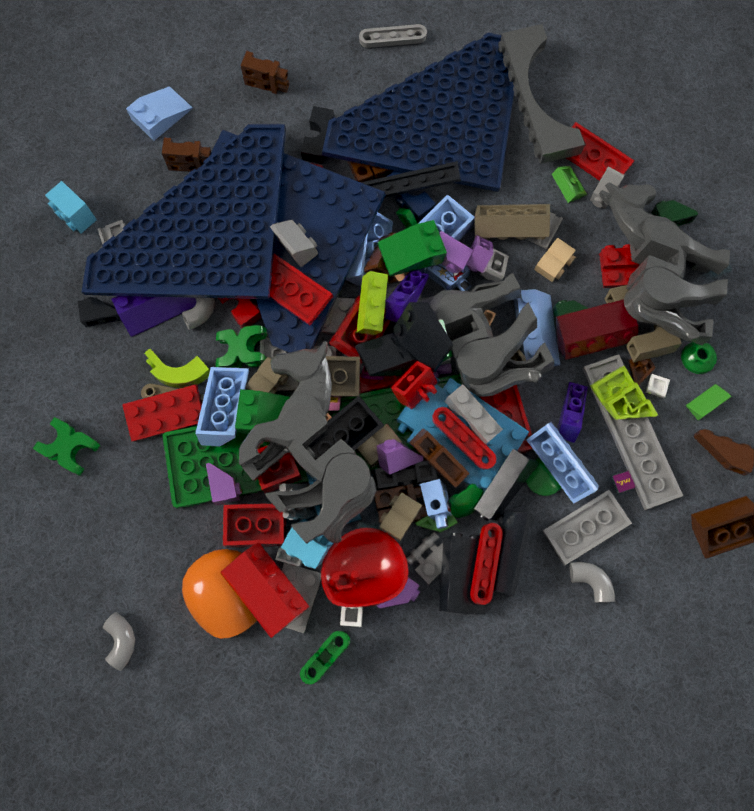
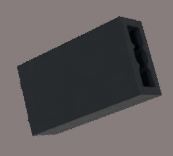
M451 533V536L443 537L439 611L485 615L486 604H475L470 596L480 539L479 535H469V538L463 537L462 533ZM478 591V597H479V598L481 597V592H480V591Z

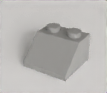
M288 220L270 226L280 243L300 267H303L318 255L316 250L318 245L312 237L307 238L305 236L306 230L300 223L296 225L293 220Z

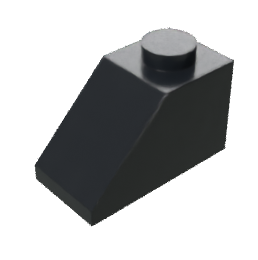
M87 297L84 300L78 301L80 322L85 327L121 321L117 311L98 298Z

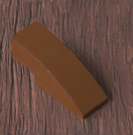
M422 429L409 442L455 488L470 474L427 430Z

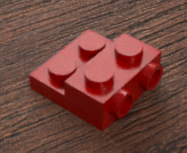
M630 244L624 245L622 248L608 245L601 250L599 255L603 288L627 285L630 275L640 266V264L632 262Z

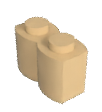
M557 238L537 263L534 270L551 282L555 278L559 280L565 272L563 270L565 265L570 266L576 258L574 256L576 250Z

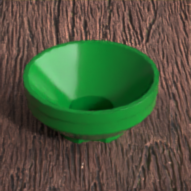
M691 342L682 350L681 360L685 368L690 372L705 374L715 366L717 355L710 344L699 345ZM704 350L707 353V358H699L697 351Z

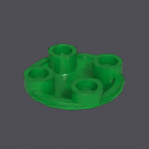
M536 459L540 464L526 481L527 486L533 493L549 496L555 494L560 490L561 486L541 459Z
M471 484L460 494L453 495L449 500L451 503V514L454 517L462 518L476 511L474 509L483 496L484 491L482 488H478L476 484Z

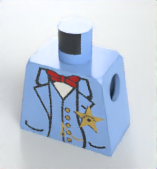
M442 264L427 268L429 277L446 290H453L455 287H458L461 291H468L471 287L466 280L470 272L467 265L459 273L448 271L446 266Z
M440 479L420 484L428 517L436 521L437 529L449 527L447 517L452 516L447 486Z

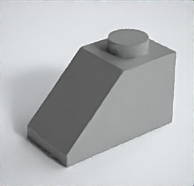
M608 166L590 201L596 207L606 209L608 204L600 197V191L603 190L609 193L605 186L609 182L619 188L625 175Z
M493 249V255L483 273L480 272V275L494 282L502 280L509 256Z

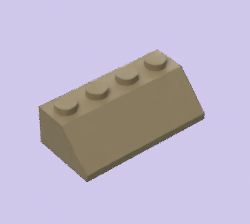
M550 204L477 205L475 237L478 235L486 240L493 237H498L500 240H505L509 237H516V239L520 240L527 237L545 239L550 235Z

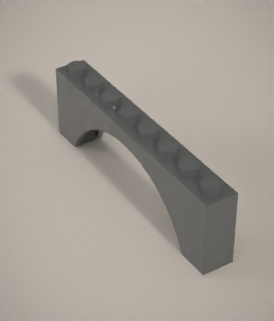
M542 24L502 33L501 41L498 43L499 51L504 56V66L508 67L509 80L514 85V95L519 100V110L524 115V125L529 129L530 142L534 144L535 157L539 159L540 164L580 155L585 146L580 129L565 126L552 119L539 107L531 93L528 70L534 59L545 49L547 41Z

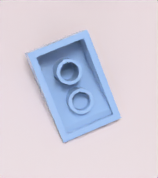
M170 86L139 97L126 108L131 120L154 141L193 109Z

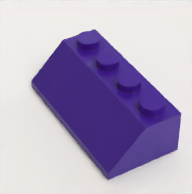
M116 296L111 299L131 337L182 314V312L194 308L196 305V299L191 297Z

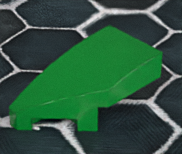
M400 208L396 212L403 225L406 226L405 229L417 224L411 210Z

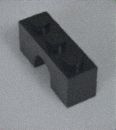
M313 106L309 120L310 130L317 131L320 134L316 137H304L301 148L302 160L323 164V160L327 159V156H322L328 122L335 117L334 110Z
M428 461L418 462L392 474H388L382 468L375 469L378 490L437 480L436 469Z

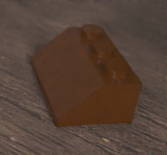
M747 496L691 514L692 529L705 559L754 542V503Z

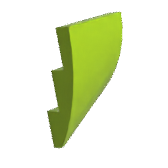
M625 366L619 367L590 385L601 404L616 420L656 417L658 415L651 401L645 398L638 383L632 380Z

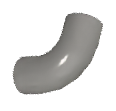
M196 298L195 307L182 312L184 322L189 330L200 326L209 319L214 311V298Z
M570 562L569 568L572 583L583 582L589 584L594 591L595 603L615 602V593L611 579L601 568L591 563Z
M115 612L103 625V629L111 634L114 639V646L105 660L115 669L122 671L134 652L135 636L131 625L124 617Z

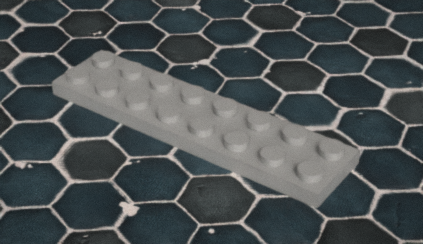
M618 354L584 366L583 371L589 385L619 367L624 366ZM593 392L624 465L632 477L635 490L644 510L682 497L683 494L648 417L616 420L605 409Z

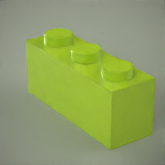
M369 271L362 276L357 324L358 333L376 335L382 332L388 274Z

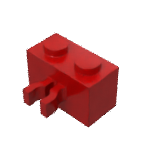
M416 361L391 389L397 400L412 410L422 399L426 402L430 400L427 395L428 392L436 394L437 390L434 386L438 382L430 367Z

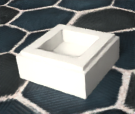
M651 374L646 393L665 398L670 380Z

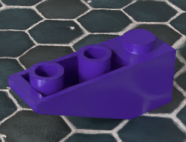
M414 270L406 275L386 300V319L397 322L408 303L417 302L429 274Z
M569 382L557 429L564 440L575 443L582 428L588 387Z

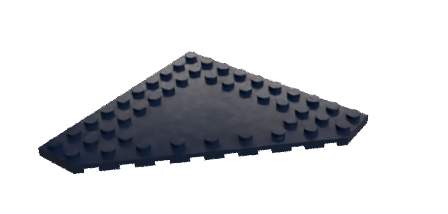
M487 33L481 39L474 40L465 45L463 49L445 56L438 63L434 62L425 67V70L410 75L400 84L396 83L385 89V92L380 95H374L365 100L360 106H354L345 111L342 116L329 120L322 156L404 173L458 161L461 181L455 183L499 192L514 96V85L509 80L508 67L504 66V56L498 47L501 35Z
M248 124L240 135L231 138L217 154L214 152L203 161L204 164L197 170H192L183 178L184 181L178 186L174 185L164 193V197L161 200L147 207L143 211L144 214L138 219L130 221L116 237L113 235L102 244L103 247L99 251L87 257L82 293L84 295L269 299L276 236L270 226L277 223L286 133L285 124Z
M222 130L210 156L214 152L217 154L224 148L223 145L238 135ZM285 153L283 154L277 223L293 220L296 225L300 223L306 230L305 236L307 238L312 237L318 245L316 247L318 255L303 267H300L276 236L274 254L333 294L332 299L311 326L271 298L256 299L272 346L289 353L314 348L386 194L384 191Z

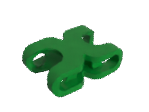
M254 325L243 327L239 334L231 329L217 332L216 341H219L221 344H228L229 348L225 356L216 359V367L242 368L244 363L252 368L260 367L267 356L260 352H254V347L258 341L266 339L267 328Z
M54 417L50 425L57 430L56 440L48 445L37 442L33 449L52 461L57 460L60 466L81 476L84 468L76 463V453L82 448H90L97 451L101 445L86 434L76 432L73 427Z
M343 631L332 633L300 671L301 680L306 684H314L319 681L350 644L349 635ZM338 636L342 637L343 639V645L341 647H338L335 644V639ZM310 668L316 670L315 677L309 675Z

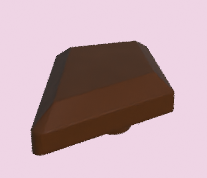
M632 359L629 360L633 381L638 383V385L656 368L651 359L633 362Z

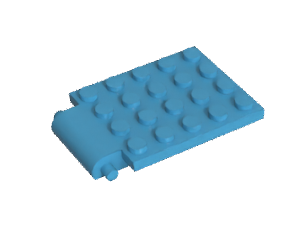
M450 378L443 388L437 384L434 386L437 390L436 394L432 392L427 393L430 399L428 402L422 399L412 410L406 406L397 418V422L400 423L397 430L404 434L406 429L413 432L407 440L408 444L422 429L427 430L470 473L463 481L468 485L476 484L478 488H482L484 494L512 449H519L529 431L470 392L503 429L486 444L496 455L495 465L488 470L480 469L432 421V415L437 408L446 407L451 410L444 401L461 385ZM439 415V420L445 421V417L443 415ZM458 415L457 417L472 430L469 423L462 416ZM482 457L483 463H488L487 457Z

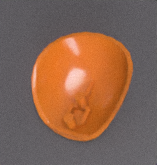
M221 549L203 555L188 568L182 583L183 598L193 618L207 633L220 639L234 637L249 629L257 621L220 573L242 554L237 550Z

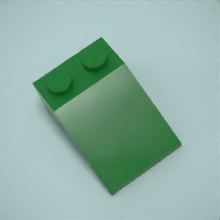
M434 220L413 225L377 243L390 276L442 264L447 254Z
M240 389L235 429L239 434H249L255 425L275 421L278 419L286 400L290 397L263 391Z

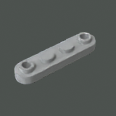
M420 24L364 29L359 34V42L366 48L417 44L426 40L427 29Z

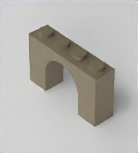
M627 285L611 288L604 298L606 303L624 299L628 291L626 289ZM653 324V332L632 337L626 347L633 362L674 353L682 344L681 338Z

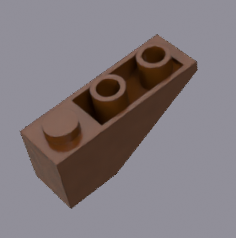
M706 429L699 430L694 434V438L725 469L743 476L752 472L754 449H751L750 445L732 442L731 438L716 436L712 431Z

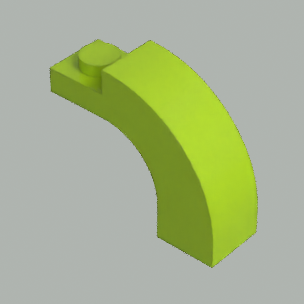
M151 349L144 353L148 357L146 362L152 368L150 371L152 375L167 386L184 388L195 384L198 385L209 377L210 369L198 356L182 367L173 368L165 365Z

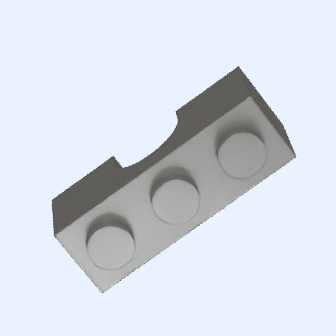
M463 384L444 401L457 416H462L469 423L471 431L485 444L503 430Z

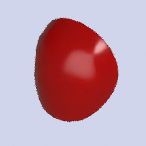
M360 528L346 533L341 537V542L334 543L323 559L321 568L322 586L327 598L337 606L359 608L380 605L397 597L404 590L408 580V564L402 548L388 533L374 528Z

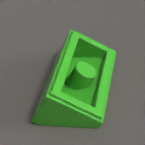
M571 166L558 167L552 173L554 180L568 203L587 195Z
M715 384L688 403L686 407L697 420H700L732 396Z

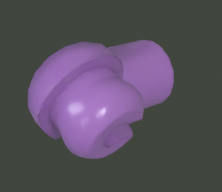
M451 364L440 365L436 372H433L434 376L438 378L440 374L452 373Z

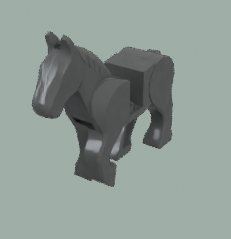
M610 182L607 183L605 186L609 193L602 190L599 195L611 207L619 227L630 241L632 262L640 264L630 275L626 289L628 291L624 296V306L627 312L634 319L643 323L655 324L685 341L694 342L699 345L705 344L712 338L714 320L706 319L693 322L683 316L678 308L695 307L706 303L718 304L727 295L728 279L716 280L703 285L689 283L683 280L686 260L691 263L692 270L706 273L713 271L719 275L729 266L730 250H712L689 237L668 218L654 216L644 211L645 205L651 203L656 197V190L653 186L648 184L625 185L618 188Z
M513 273L507 276L504 281L477 285L471 292L445 290L427 298H421L420 294L417 302H428L438 320H444L447 335L454 345L452 347L453 357L458 373L461 376L462 384L477 396H493L524 382L533 381L538 383L543 373L554 368V359L545 343L539 347L535 355L529 360L515 361L511 359L520 349L527 336L537 328V317L529 302L522 308L517 319L506 332L493 337L491 327L484 312L504 302L521 298V288ZM395 286V287L392 289L390 295H391L392 292L396 289L397 286Z
M323 341L319 349H302L273 356L270 362L272 371L275 374L290 376L299 383V386L293 395L286 400L278 419L255 425L239 448V464L254 482L287 453H290L296 462L316 480L313 484L300 490L276 491L265 494L280 513L289 509L313 507L322 504V509L314 520L291 525L306 544L322 535L332 543L341 542V531L344 526L371 504L376 493L373 477L370 476L366 462L357 456L355 451L342 439L318 459H316L315 453L307 447L328 429L326 415L330 407L332 383L331 373L326 360L328 342ZM264 442H270L265 450L259 454V446Z

